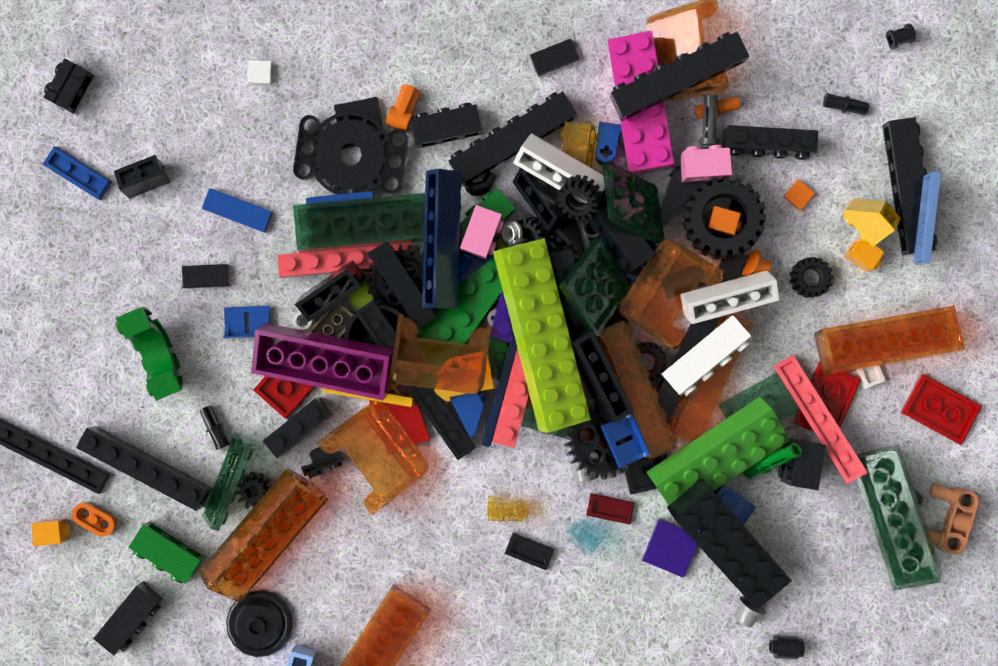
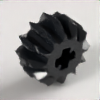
M255 471L250 472L249 476L246 474L242 475V481L236 482L237 487L241 489L236 490L234 493L235 495L242 496V498L238 499V503L246 501L244 507L246 509L252 505L253 509L257 510L259 509V504L265 507L267 505L266 500L273 498L267 492L273 491L274 487H267L266 485L271 479L268 478L263 481L264 473L261 472L257 476ZM256 486L258 488L256 491H259V493L252 495L251 492L253 491H250V488Z

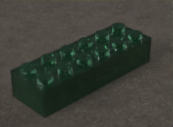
M425 193L293 205L297 251L300 253L378 246L385 241H388L389 244L424 242Z
M896 444L856 454L868 472L857 478V482L893 590L941 582L943 573L900 445Z

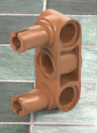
M932 483L929 495L948 501L950 507L944 519L943 530L936 531L919 526L916 538L935 544L940 550L951 554H960L966 547L969 534L974 525L975 514L979 504L978 496L974 492L960 487L948 488ZM964 494H968L970 502L963 506L961 504V497ZM955 537L957 545L954 548H949L947 545L948 540Z

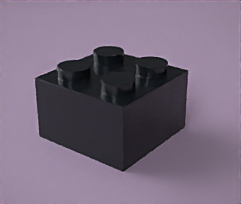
M789 438L790 441L784 444L782 448L792 443H797L802 450V454L800 457L778 467V477H781L780 481L794 487L819 490L826 445Z

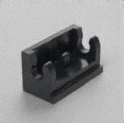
M156 155L114 171L119 190L129 199L171 183L168 175L163 170L165 168L163 163Z

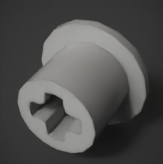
M745 596L739 598L741 605L735 614V618L743 625L752 627L758 616H764L766 611L762 606L756 610Z

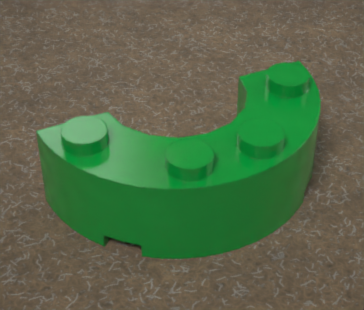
M140 307L116 317V328L121 335H124L125 339H129L132 342L134 349L137 352L139 351L142 357V366L147 372L146 389L151 397L154 396L157 401L181 391L183 388V376H178L177 369L181 368L176 354H171L169 348L173 346L165 329L158 319L153 320L149 316L152 314L149 309Z

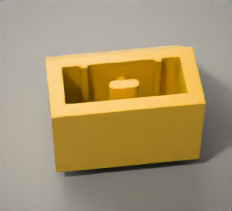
M853 198L843 211L845 221L850 226H855L859 231L860 238L865 243H870L872 247L895 231L901 219L887 201Z

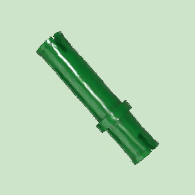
M792 443L766 456L745 470L743 474L748 479H752L759 474H767L773 468L800 457L802 450L797 443Z

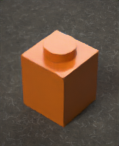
M713 206L709 211L705 228L709 232L730 238L735 233H738L741 228L742 220H739L741 213Z

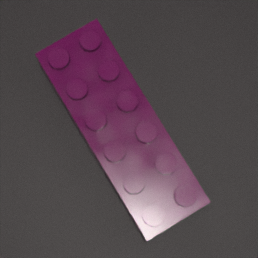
M265 323L255 330L251 373L384 400L391 390L396 349Z

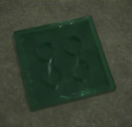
M610 161L604 163L602 169L608 219L657 244L664 241L657 186Z
M595 238L559 285V288L585 329L593 331L596 337L631 289L602 238Z

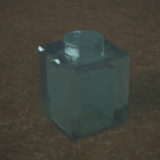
M582 519L578 523L574 521L567 530L569 533L568 539L590 556L604 539L601 533Z

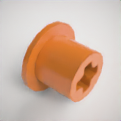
M754 249L747 255L748 259L741 271L744 276L766 270L770 272L772 263L761 257L759 250Z

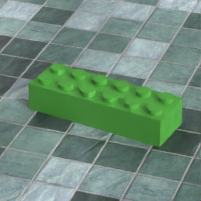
M758 397L646 473L669 506L701 478L715 491L790 440L773 409L761 397Z

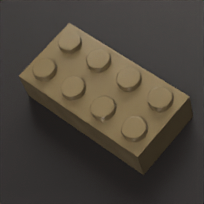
M338 302L330 307L308 332L342 338L346 326L354 314L341 302Z

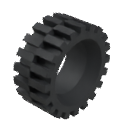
M723 176L722 180H718L717 177L710 180V183L706 184L704 182L701 184L699 189L695 190L688 200L683 216V227L686 230L687 240H691L693 243L692 247L695 250L698 248L702 251L701 254L705 257L710 255L715 260L719 258L730 260L734 256L737 258L752 248L764 230L765 226L763 225L766 221V214L763 213L765 209L764 202L760 203L759 198L761 196L758 191L754 193L751 190L752 185L749 183L746 186L741 184L742 179L736 178L735 181H731L730 177ZM730 198L742 206L746 214V225L739 235L728 239L718 238L709 233L705 228L702 213L705 206L712 200Z

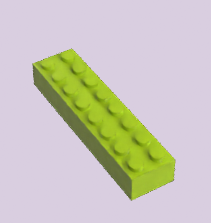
M545 238L493 251L538 430L550 433L591 420Z

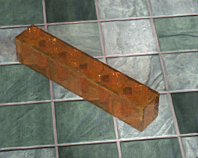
M731 313L719 317L715 325L718 328L733 315L749 333L753 323ZM738 350L731 355L733 359L724 367L719 365L713 370L715 374L705 382L700 380L695 385L697 389L686 397L682 396L677 407L680 411L677 417L673 416L668 428L671 429L669 434L688 443H691L703 434L740 353Z
M623 320L594 332L634 410L632 413L651 454L646 456V458H655L677 448L675 433L672 429H669L666 422L668 420L667 414L659 406L657 401L659 399L658 392L649 382L650 373L647 367L642 365L640 360L641 352L632 341L631 337L633 334L630 326L625 324Z

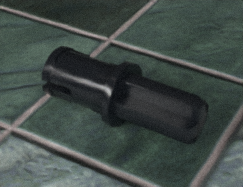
M829 93L825 94L822 107L841 110V113L850 112L859 115H866L869 110L867 102L850 99V96L842 97Z
M212 406L202 408L200 414L207 427L206 433L209 432L215 449L219 450L230 445L221 427L223 424L219 423Z

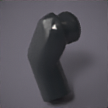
M488 171L483 181L467 183L465 187L466 192L474 197L485 195L490 191L497 176Z

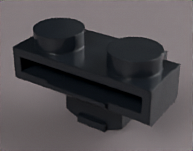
M320 446L309 453L313 463L301 466L304 476L308 475L309 479L322 474L321 469L328 466L330 470L342 466L344 458L341 451L330 455L326 446Z

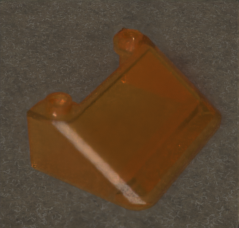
M698 0L649 17L646 27L647 31L652 30L658 65L667 62V64L675 62L677 56L685 52L691 54L697 51L696 48L705 43L702 19L711 18L715 15L718 9L717 0ZM724 72L666 101L703 97V95H721L729 87L728 76Z
M667 239L659 244L654 252L655 255L650 258L620 305V312L623 317L670 348L677 350L682 343L683 334L680 329L672 324L683 309L680 294L695 290L700 282L707 286L719 284L725 278L726 273L678 242Z
M399 314L391 366L393 381L400 385L468 394L478 393L484 386L491 326L487 325L485 329L477 328L473 330L469 336L468 344L417 338L416 323L409 318H404L403 314Z
M371 402L317 442L321 449L329 454L343 448L374 490L365 498V506L371 515L382 509L428 471L427 460L382 402Z

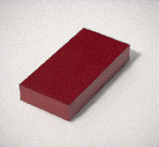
M590 493L586 516L631 524L635 502Z

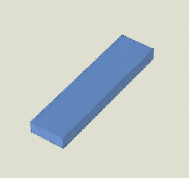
M933 171L923 177L913 260L915 265H925L931 261L941 172Z

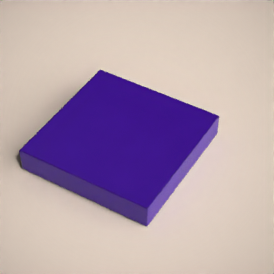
M658 518L641 560L684 578L697 544L683 528Z

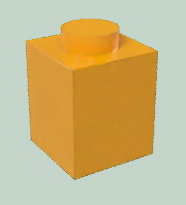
M857 238L844 255V258L867 272L876 270L883 261L881 257L884 251L876 245L872 247L870 243H865L861 238Z
M66 518L43 520L31 524L33 546L61 544L68 541V537L71 534V528L67 524Z

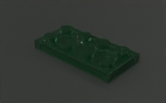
M235 432L202 515L209 528L217 531L227 521V509L236 497L235 488L237 483L242 481L245 473L244 465L246 460H250L253 453L252 444L243 435Z

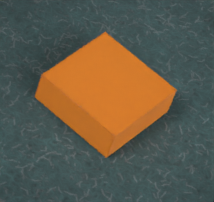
M797 179L783 195V198L800 211L814 196L815 192Z

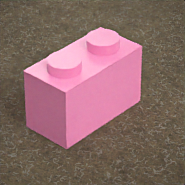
M722 145L709 146V149H700L699 146L686 148L680 155L682 182L710 181L716 177L718 180H722L723 176L730 177L732 175L730 148H722Z
M476 205L460 249L487 259L488 254L492 256L497 244L493 242L496 233H501L504 221L501 220L502 214Z

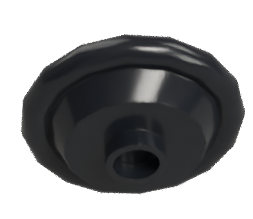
M265 590L250 591L238 597L230 607L226 619L227 634L232 644L243 654L253 657L270 656L281 650L289 640L293 628L292 613L286 602L277 594Z

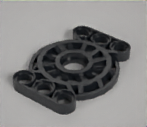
M358 112L334 114L322 123L315 116L306 115L299 124L293 172L301 180H308L314 175L316 180L325 189L334 194H348L339 192L340 187L352 189V193H358V189L368 185L371 188L363 192L374 191L381 185L386 193L395 194L402 187L409 138L400 129H395L387 134L385 129L376 120ZM349 116L362 117L363 120L362 122L350 120ZM344 117L343 121L336 122L333 125L330 123L336 118ZM310 119L316 122V129L312 132H308L305 129V123ZM368 120L374 123L380 130L376 132L371 126L367 125ZM397 133L404 136V143L400 146H395L392 142L393 136ZM303 143H312L313 151L310 154L302 152L301 147ZM347 144H355L361 151L360 161L355 165H346L340 158V151ZM392 156L400 157L401 164L399 167H390L389 159ZM301 164H307L310 167V172L307 176L299 174L298 168ZM326 178L330 183L334 184L333 189L327 186L322 179ZM395 178L398 182L397 188L388 190L385 186L386 180Z

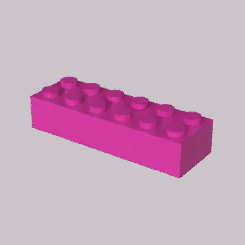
M652 30L607 39L615 86L623 82L627 85L634 81L633 78L643 72H646V74L655 71L654 68L658 66ZM664 102L621 122L630 176L675 168Z

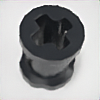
M908 23L903 28L895 31L891 29L886 32L889 48L893 50L898 45L907 42L911 44L916 41V33L912 24Z

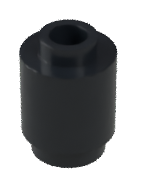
M774 635L773 640L769 641V652L773 654L775 659L797 660L799 657L802 658L804 656L803 639H798L797 636Z

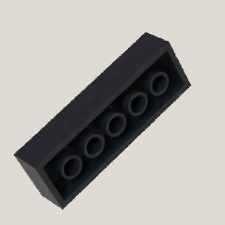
M703 478L667 506L675 521L756 610L792 582L782 567Z

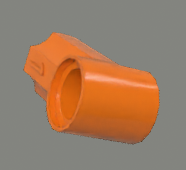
M403 84L395 105L391 106L385 124L407 132L409 130L407 126L414 116L413 111L421 91L413 86Z

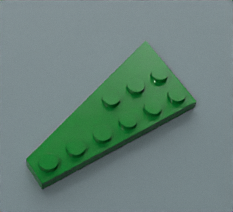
M492 258L458 284V309L432 308L437 317L419 329L412 320L408 321L412 332V343L435 377L442 370L446 362L457 358L460 351L468 344L485 320V316L490 309L495 306L501 292H503L495 258Z

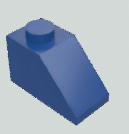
M482 391L450 397L470 438L475 435L484 406L482 400L486 399Z
M725 485L715 490L714 492L745 525L756 506Z

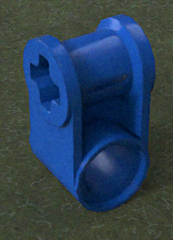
M599 121L595 160L600 166L605 167L613 163L619 143L621 124ZM604 150L608 151V158H603Z

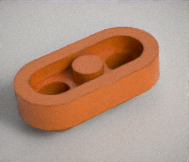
M90 502L80 503L72 511V518L76 524L98 536L110 535L117 527V521L112 514ZM84 509L89 511L88 517L83 515ZM104 520L108 522V528L103 527L102 522Z

